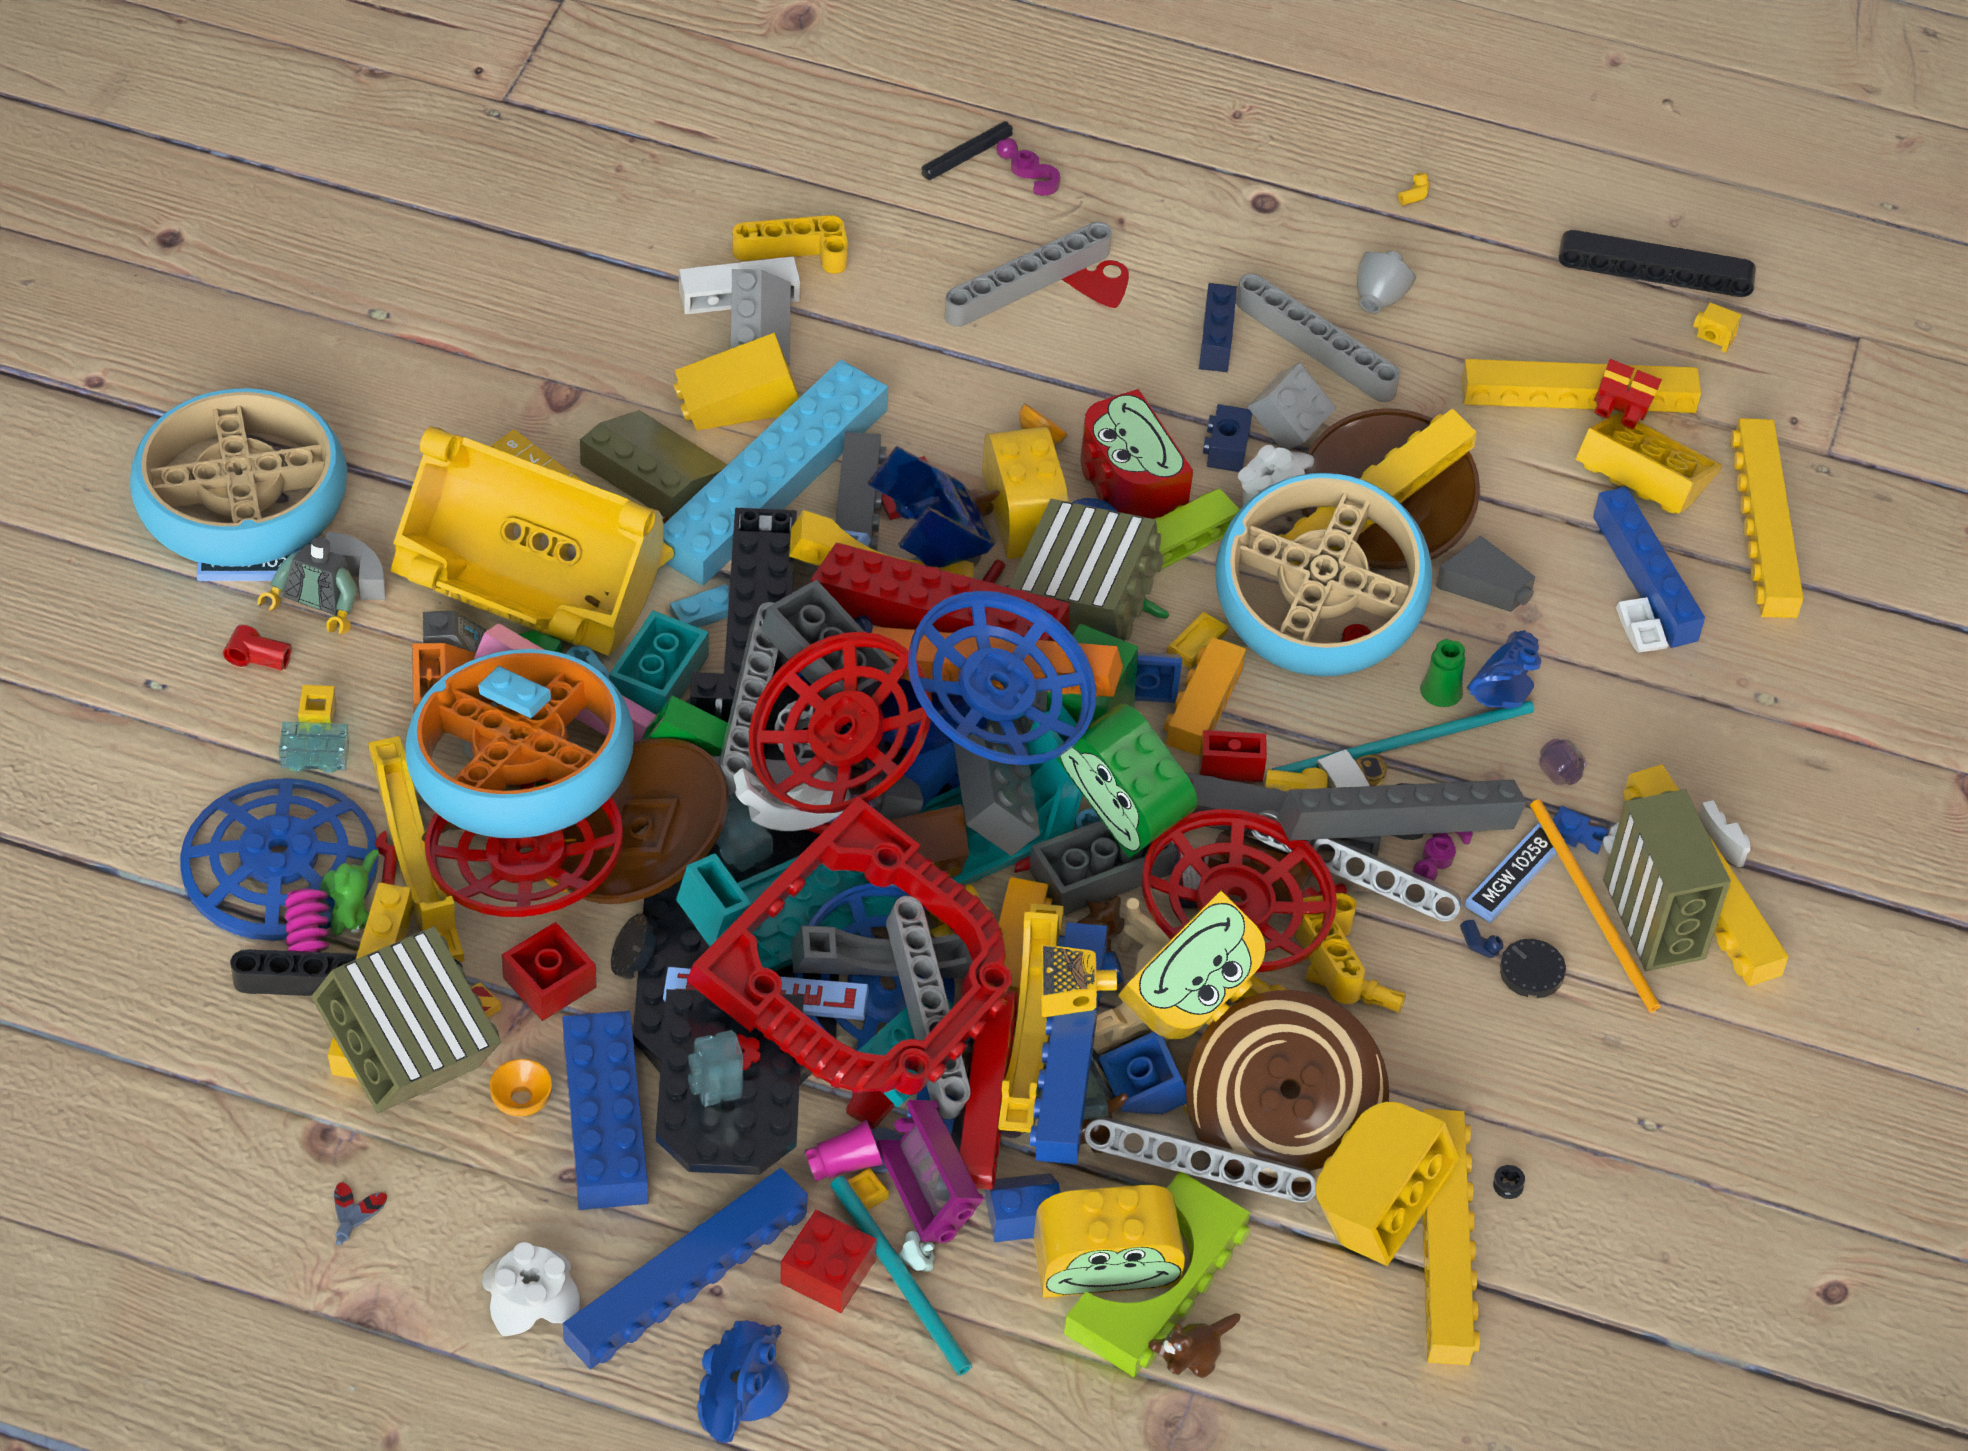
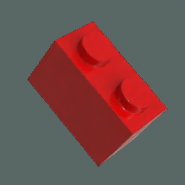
M1203 730L1199 752V775L1214 776L1219 779L1263 782L1267 760L1266 734Z

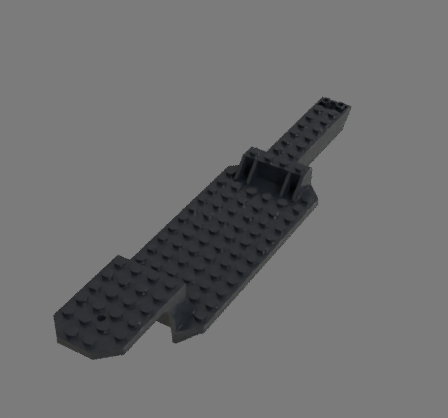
M735 508L724 674L692 672L690 698L685 701L727 723L749 630L760 605L767 602L776 603L793 593L795 558L789 557L791 528L797 520V510ZM779 649L773 676L788 661ZM800 677L809 687L811 686L805 677ZM788 684L774 703L765 730L775 731V723L779 713L788 704L797 701L800 697ZM844 725L840 730L841 735L849 732V727ZM764 744L765 759L785 760L784 753L780 750L778 744ZM729 801L728 813L723 829L706 857L716 853L734 880L739 883L800 856L821 834L807 830L781 831L761 826L751 820L748 806L744 805L741 801ZM682 878L669 888L644 898L643 914L653 918L657 923V929H653V934L657 936V943L647 966L641 972L638 971L633 1043L660 1073L656 1142L688 1172L760 1175L797 1147L799 1087L812 1072L804 1065L798 1064L796 1059L790 1054L784 1053L775 1042L764 1037V1034L756 1027L751 1032L748 1031L698 990L666 989V1001L664 1002L663 995L668 967L691 969L697 959L710 947L676 900ZM793 964L776 971L780 977L795 978ZM803 973V979L820 980L821 974ZM830 974V981L839 982V974ZM781 994L803 1013L804 995ZM816 1016L822 1027L836 1039L837 1021L833 1017ZM739 1034L745 1036L746 1039L756 1038L760 1043L758 1050L760 1060L752 1062L751 1066L746 1070L736 1068L735 1064H726L724 1061L725 1054L721 1050L724 1041L733 1040Z

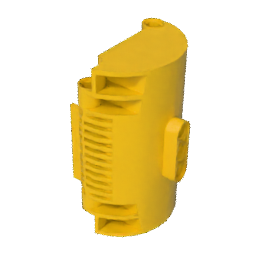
M428 427L420 442V452L423 453L393 542L396 551L390 571L408 578L413 583L573 645L586 646L607 656L612 654L624 642L634 627L654 583L663 545L664 526L659 510L644 507L633 500L461 435L451 434L442 428ZM516 524H519L522 530L518 539L513 534V528ZM544 534L549 539V545L545 550L540 544L541 537ZM571 545H574L576 548V556L573 560L568 557V548ZM591 595L600 601L598 603L599 606H593L585 600V597Z

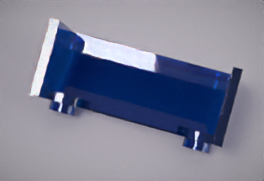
M896 446L869 479V486L893 499L896 504L895 510L900 516L907 520L910 518L916 520L898 545L900 548L920 558L926 566L944 568L987 554L996 544V540L968 488L955 477L903 448Z

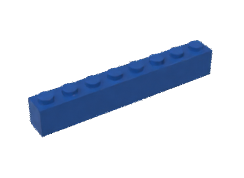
M1067 922L1065 936L1059 935L1058 946L1094 951L1096 953V970H1104L1107 926ZM1097 991L1096 1008L1094 1010L1047 1017L1046 1035L1051 1037L1050 1043L1044 1042L1042 1049V1063H1047L1046 1070H1039L1038 1090H1042L1043 1093L1042 1098H1035L1034 1118H1039L1038 1126H1031L1030 1146L1036 1147V1161L1078 1164L1101 991Z
M779 1168L563 1322L564 1342L590 1370L599 1363L608 1362L618 1349L627 1343L637 1341L651 1325L666 1320L672 1310L682 1303L686 1304L692 1301L705 1286L710 1283H717L723 1278L726 1271L737 1263L743 1264L753 1252L762 1245L771 1244L776 1240L780 1232L788 1226L800 1223L807 1213L808 1194L782 1168Z

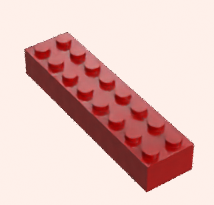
M837 542L810 579V582L817 580L854 620L883 628L916 630L922 618L936 604L946 598L965 592L990 591L1016 596L1036 605L1049 613L1069 631L1070 603ZM971 607L961 608L949 612L937 619L932 625L938 632L954 633L962 628L974 626ZM985 607L987 625L1005 628L1024 637L1034 624L1009 611ZM1045 631L1038 639L1045 641H1055Z

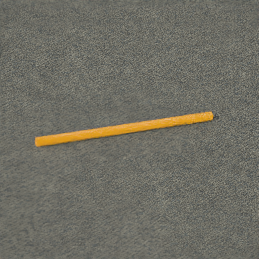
M1540 799L1533 801L1530 804L1533 813L1649 1012L1658 1010L1660 1008L1658 1000Z

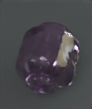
M1556 738L1543 746L1540 751L1539 766L1555 785H1573L1583 777L1586 759L1573 742L1568 739L1560 740Z

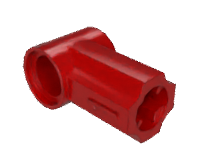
M238 625L235 627L223 650V656L229 663L238 667H245L251 662L282 671L283 669L286 670L290 662L292 647L289 643L260 636L259 632L253 627Z

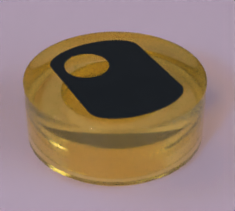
M1365 755L1357 760L1356 763L1370 786H1378L1384 782L1387 765L1383 759L1375 755Z

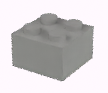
M1300 362L1280 372L1247 406L1277 445L1288 450L1304 443L1336 409Z

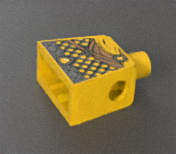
M1041 945L1042 1017L1094 1010L1096 1008L1097 991L1117 990V970H1096V953L1092 950Z

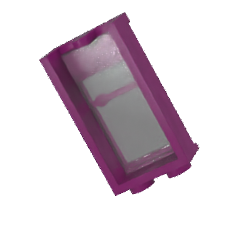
M909 1100L906 1105L912 1118H900L894 1123L898 1132H906L901 1140H878L876 1146L922 1242L947 1243L956 1237L957 1232L974 1214L985 1198L983 1194H979L946 1125L943 1123L942 1117L937 1111L940 1108L937 1101Z

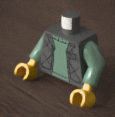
M314 538L311 541V545H306L300 552H293L279 566L270 583L272 585L270 592L263 593L258 597V605H263L266 602V598L270 596L273 603L269 611L277 609L281 604L279 593L283 591L284 598L335 616L337 615V617L329 618L326 623V629L328 632H335L339 622V634H346L351 628L350 621L346 617L347 614H351L357 586L348 571L345 557L330 552V542L326 538Z

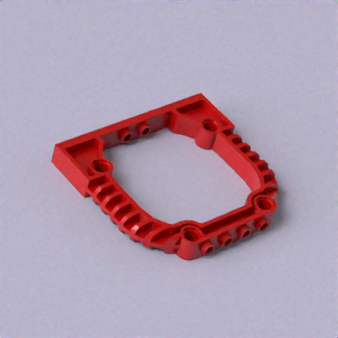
M857 797L692 965L687 982L751 1032L756 1027L764 1034V1037L780 1046L784 1053L790 1054L796 1059L798 1064L804 1065L813 1073L812 1075L830 1083V1086L852 1090L853 1093L859 1094L880 1091L881 1094L896 1089L902 1094L913 1095L920 1092L929 1081L935 1084L946 1071L947 1067L945 1064L947 1061L952 1059L955 1062L967 1047L965 1044L967 1039L972 1037L975 1040L987 1025L985 1022L987 1017L991 1015L995 1018L1007 1003L1003 998L1012 982V975L1010 970L1004 965L1006 959L1004 934L995 920L991 909L988 910L981 902V899L977 895L973 896L968 892L964 885L950 878V874L937 868L932 860L926 859L918 853L921 846L919 843L861 798ZM821 863L831 871L850 870L864 872L866 879L878 887H887L891 884L896 885L908 895L916 898L922 906L951 927L966 944L973 962L962 982V998L923 1041L916 1039L903 1040L896 1044L886 1055L858 1052L835 1039L780 994L782 989L780 976L775 971L762 967L757 950V938L752 933L769 916L775 918L781 912L786 903L784 900L789 895L795 897L799 894L806 884L805 879ZM757 989H761L767 994L761 993ZM907 1069L915 1071L916 1074L908 1072Z

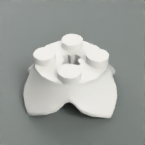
M1273 445L1262 447L1258 455L1249 462L1247 467H1244L1238 473V479L1241 481L1243 488V506L1269 486L1284 479L1304 475V470L1311 469L1314 464L1313 456L1307 453L1290 452L1285 448H1274Z
M521 1242L514 1247V1250L498 1258L486 1268L483 1273L482 1285L486 1291L492 1294L490 1305L491 1317L502 1336L521 1334L530 1329L539 1318H544L551 1323H563L579 1312L580 1295L569 1273L571 1271L570 1262L564 1255L554 1250Z

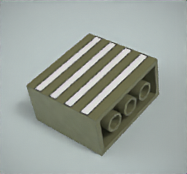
M1050 499L1009 588L1070 603L1069 632L1072 636L1079 624H1083L1123 641H1128L1132 635L1135 617L1139 618L1142 613L1143 599L1145 595H1149L1152 591L1153 577L1156 572L1161 571L1163 565V554H1160L1159 551L1161 534L1157 533L1156 520Z
M1687 790L1665 791L1658 795L1635 797L1625 801L1603 881L1645 972L1706 959L1731 880Z
M435 926L333 969L311 996L377 1114L479 1068L501 1043L496 1026L487 1018L482 1009L480 998L472 992L462 967L456 964L449 952L446 939L439 934Z

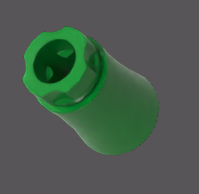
M1441 640L1432 652L1427 673L1420 685L1422 697L1432 705L1450 707L1462 699L1463 671L1466 658L1464 655L1465 648L1459 641Z

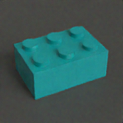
M652 610L609 673V680L621 695L656 715L671 696L681 699L691 684L692 672L698 673L708 658L709 632Z

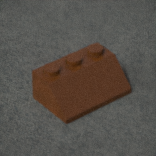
M961 804L889 820L919 843L921 846L918 853L926 859L932 860L934 865L941 871L944 870L950 874V878L962 873L969 851L964 809Z
M1224 830L1219 833L1215 843H1230L1231 831ZM1244 836L1243 845L1263 851L1278 862L1289 854L1260 840ZM1229 854L1209 856L1207 866L1211 869L1214 866L1229 863ZM1242 856V865L1253 868L1262 875L1270 870L1260 862ZM1302 860L1289 871L1299 885L1301 892L1307 888L1312 876V871ZM1281 879L1272 884L1276 901L1292 902L1290 893Z

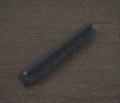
M1003 121L933 159L921 167L922 175L927 180H932L991 148L998 141L1011 137L1013 134L1012 125H1009L1007 121Z

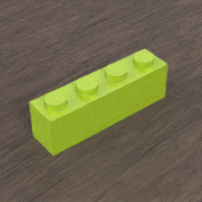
M1220 488L1210 493L1202 494L1198 499L1186 505L1178 506L1174 511L1160 518H1154L1156 520L1157 533L1161 534L1159 546L1160 554H1163L1161 570L1223 539L1229 524L1240 509Z

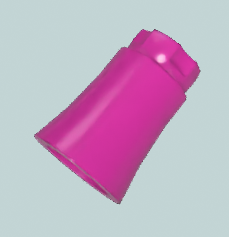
M867 1120L837 1136L816 1143L817 1147L804 1150L815 1182L827 1178V1176L831 1179L859 1169L883 1165Z

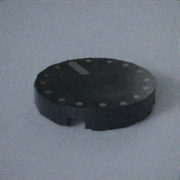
M636 914L623 926L616 938L610 961L611 970L615 975L624 979H632L635 977L633 974L635 971L641 972L647 966L657 943V936L653 934V929H657V923L653 918L644 914Z
M1521 939L1510 944L1503 952L1500 963V974L1504 983L1509 989L1525 997L1537 995V998H1544L1555 993L1563 984L1566 972L1564 957L1549 943L1537 939Z

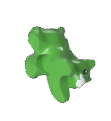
M376 849L366 855L361 866L357 864L349 865L345 862L336 871L330 870L322 879L321 891H325L327 896L332 897L335 902L330 919L331 929L335 936L341 935L345 927L352 933H358L366 926L369 913L365 909L364 896L368 887V874L379 855V851Z

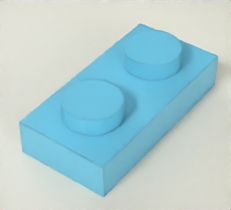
M725 584L670 603V612L674 619L695 627H701L728 617L729 588Z
M500 666L494 669L478 685L480 695L529 718H532L551 700L550 689Z

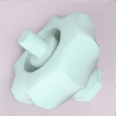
M910 1231L905 1236L903 1249L897 1255L905 1266H910L917 1271L929 1272L933 1269L935 1256L932 1250L935 1246L932 1242H922L916 1231Z

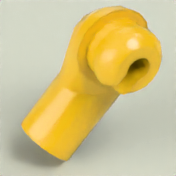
M1426 173L1414 174V183L1411 189L1398 193L1400 205H1407L1426 198L1430 189V181H1428Z

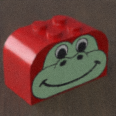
M1139 389L1098 401L1089 407L1084 419L1080 463L1083 475L1095 487L1098 499L1112 505L1117 512L1150 519L1160 518L1174 511L1178 506L1189 503L1193 469Z

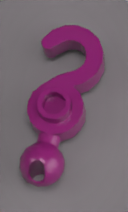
M1007 137L998 141L996 146L997 154L1003 159H1011V171L1021 178H1045L1049 180L1035 181L1033 187L1034 194L1041 196L1050 195L1059 189L1061 177L1060 172L1055 167L1039 164V157L1032 151H1018V145L1012 138Z
M1473 831L1454 832L1459 835L1464 844H1470ZM1433 833V837L1425 843L1422 852L1423 859L1415 863L1412 869L1413 872L1435 881L1438 869L1448 868L1453 863L1456 847L1451 837L1447 833Z

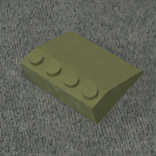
M640 410L600 422L580 439V464L647 507L659 510L663 517L668 518L676 514L727 466L721 460Z

